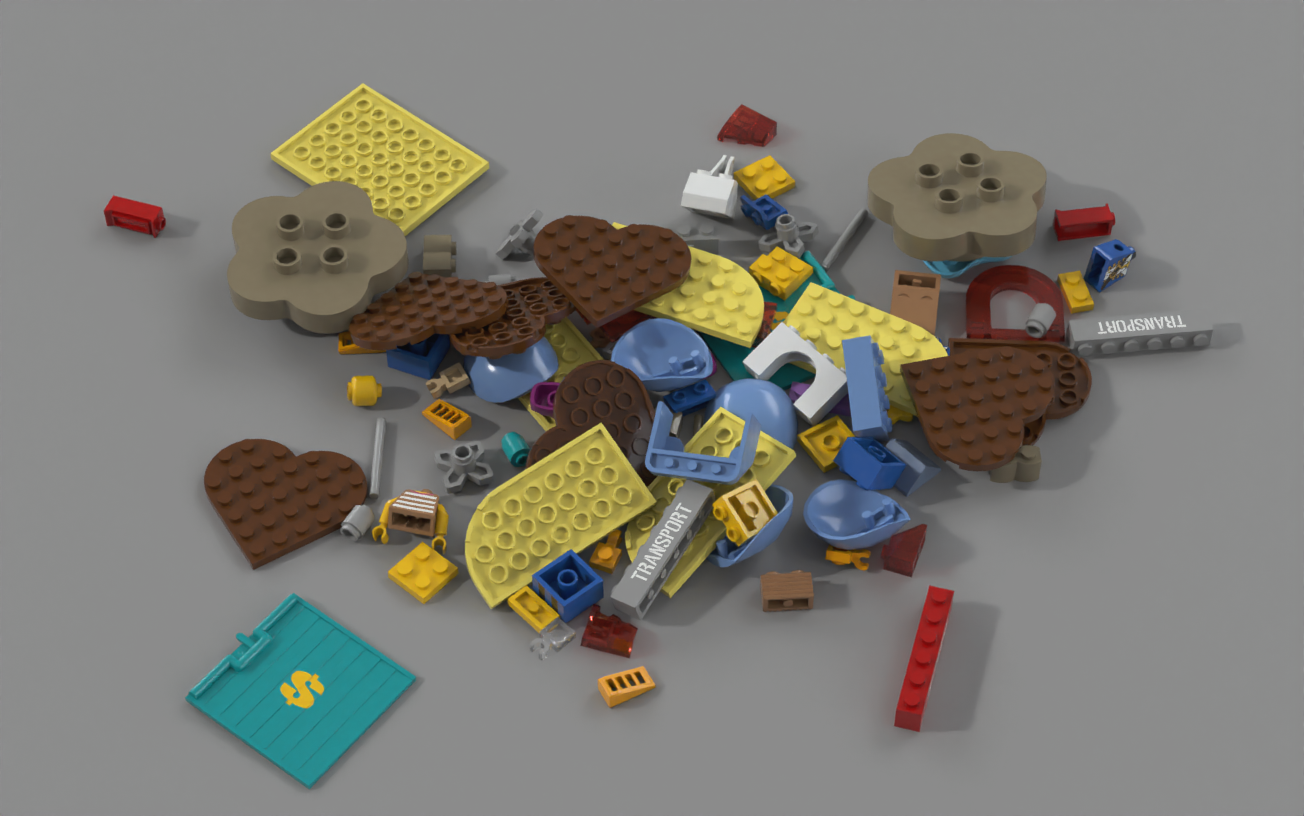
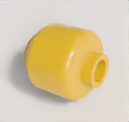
M372 375L353 376L351 382H347V399L352 401L354 406H374L377 398L382 397L381 383H377L376 378Z

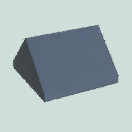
M891 438L885 447L907 465L894 485L906 497L941 472V468L907 440Z

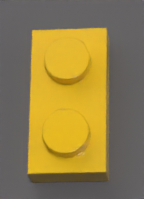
M1074 271L1058 274L1057 282L1071 314L1093 310L1094 302L1081 272Z
M527 585L508 598V605L540 635L560 622V615Z

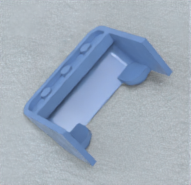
M658 401L645 458V465L652 474L732 485L738 482L752 466L761 430V424L753 413L747 412L741 444L731 451L729 458L684 452V444L681 440L669 436L673 414L664 402Z

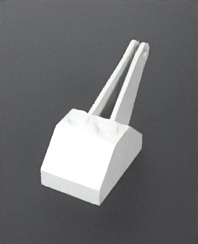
M723 155L711 171L698 169L697 173L691 172L683 191L681 206L690 212L734 219L737 206L738 182L732 180L733 176L731 174L734 168L735 157L731 156L727 164V155Z

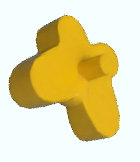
M891 405L890 409L886 410L888 418H891L892 425L898 420L907 422L913 420V414Z

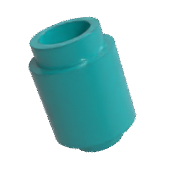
M517 432L507 433L501 440L502 450L514 467L525 466L531 450L522 435Z

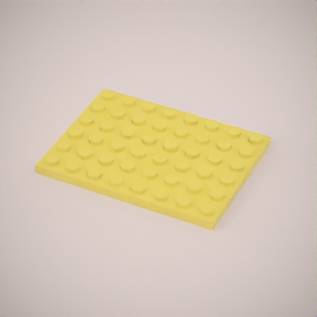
M364 83L270 153L271 160L311 186L329 181H342L358 186L369 196L372 202L373 213L395 223L405 236L489 169L488 161Z

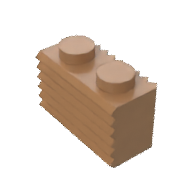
M794 570L791 573L779 574L778 572L771 571L760 575V591L764 612H776L777 610L791 611L792 609L811 610L813 608L814 593L811 572Z

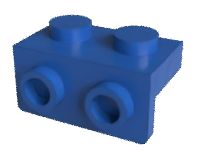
M766 194L753 202L745 195L740 197L742 202L740 207L746 217L752 218L757 226L760 225L766 230L775 226L779 216L788 214L785 208Z
M705 379L663 396V399L668 409H671L673 413L682 412L684 417L706 408L709 400L716 397V392Z

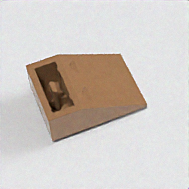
M895 270L890 314L920 326L935 336L941 275Z

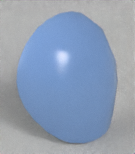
M649 319L635 325L618 340L611 357V361L633 371L642 381L646 390L656 392L675 390L708 377L713 370L711 353L703 339L692 329L671 319Z
M544 336L522 354L512 353L503 355L495 360L489 359V357L465 355L464 371L471 382L469 387L479 398L493 403L505 402L526 395L532 391L535 384L548 381L559 366L557 354Z
M751 378L732 381L717 390L716 397L709 400L705 410L704 424L720 407L746 421L747 412H751L761 424L762 432L787 447L794 448L798 435L797 413L791 398L782 388L774 383Z
M841 479L829 481L815 489L805 502L803 511L806 524L819 539L845 550L868 548L879 544L894 535L911 520L908 513L890 497L876 490L866 491L860 488L855 481Z
M771 484L765 493L778 514L752 540L739 547L736 542L729 540L726 535L724 539L716 542L717 547L706 559L717 567H728L740 563L764 550L777 540L792 516L793 494L782 486Z

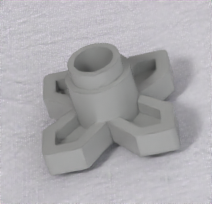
M536 208L524 221L520 220L508 232L510 236L502 243L495 254L504 259L515 247L519 248L524 254L528 253L530 256L534 254V241L537 234L532 228L540 221L544 214Z
M783 214L777 218V222L773 227L774 233L765 234L758 242L761 251L772 252L778 246L781 249L784 248L791 255L800 258L805 251L803 242L813 240L819 233L818 225L809 222L798 225L793 215Z
M481 441L458 445L453 451L447 448L434 453L438 469L448 471L443 476V484L448 494L461 491L467 479L479 486L493 482V473L490 465L480 463L485 457Z

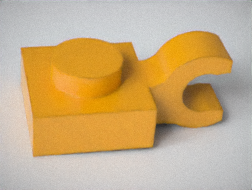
M615 530L610 533L606 544L598 543L589 560V567L613 574L622 556V550L618 549L622 538H620L622 531Z
M829 544L825 559L831 560L832 563L837 565L853 562L859 570H867L869 564L861 562L860 558H869L871 552L866 549L845 550Z

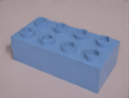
M870 335L842 340L853 432L856 437H873L878 442L890 440L889 432H893L891 418H888L886 411L890 409V402L883 388L887 386L885 372L882 373L881 364H884L883 352L879 349L878 342L874 343Z

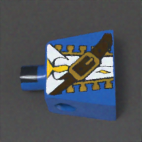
M1117 239L1095 246L1085 272L1084 280L1099 293L1126 275L1130 261L1136 257L1134 248L1131 246L1127 247Z

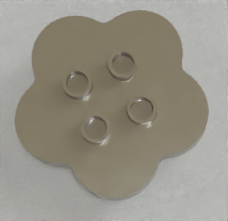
M956 133L938 134L921 141L910 155L892 158L875 166L868 176L867 204L875 217L893 227V239L896 246L910 257L924 261H971L982 257H1008L1025 251L1035 240L1037 212L1045 201L1047 174L1044 166L1039 161L1026 154L992 150L982 141L968 135Z
M342 181L323 182L307 188L295 197L269 196L254 200L238 211L232 222V236L236 254L228 265L227 280L234 306L248 317L258 320L288 318L302 328L312 332L337 333L349 329L353 316L364 313L367 310V306L371 304L374 295L389 290L403 279L409 266L407 241L403 231L395 223L373 213L372 202L364 190L354 184Z

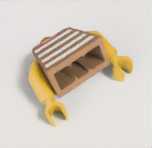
M408 489L400 496L386 502L379 519L381 524L372 530V535L375 542L377 537L382 535L381 541L383 544H386L389 540V535L386 531L387 526L390 529L431 537L435 534L437 537L432 540V549L435 550V547L438 545L443 546L444 555L447 551L444 536H447L449 516L444 506L439 504V496L433 494L431 490L415 491Z

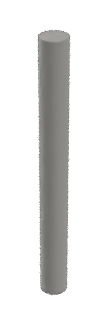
M860 209L822 262L821 266L825 272L828 271L868 215L866 209Z
M378 418L376 423L369 492L371 499L379 498L386 429L385 418Z

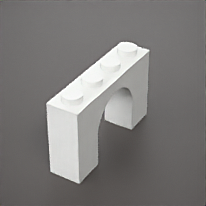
M781 322L743 360L746 371L755 379L766 381L786 363L803 361L812 365L816 369L815 380L793 406L796 413L814 427L848 393L846 370L842 367L838 369L833 365L834 361L827 354L821 355L816 351L817 347L810 340L804 341L800 337V333L793 326L790 325L788 327Z

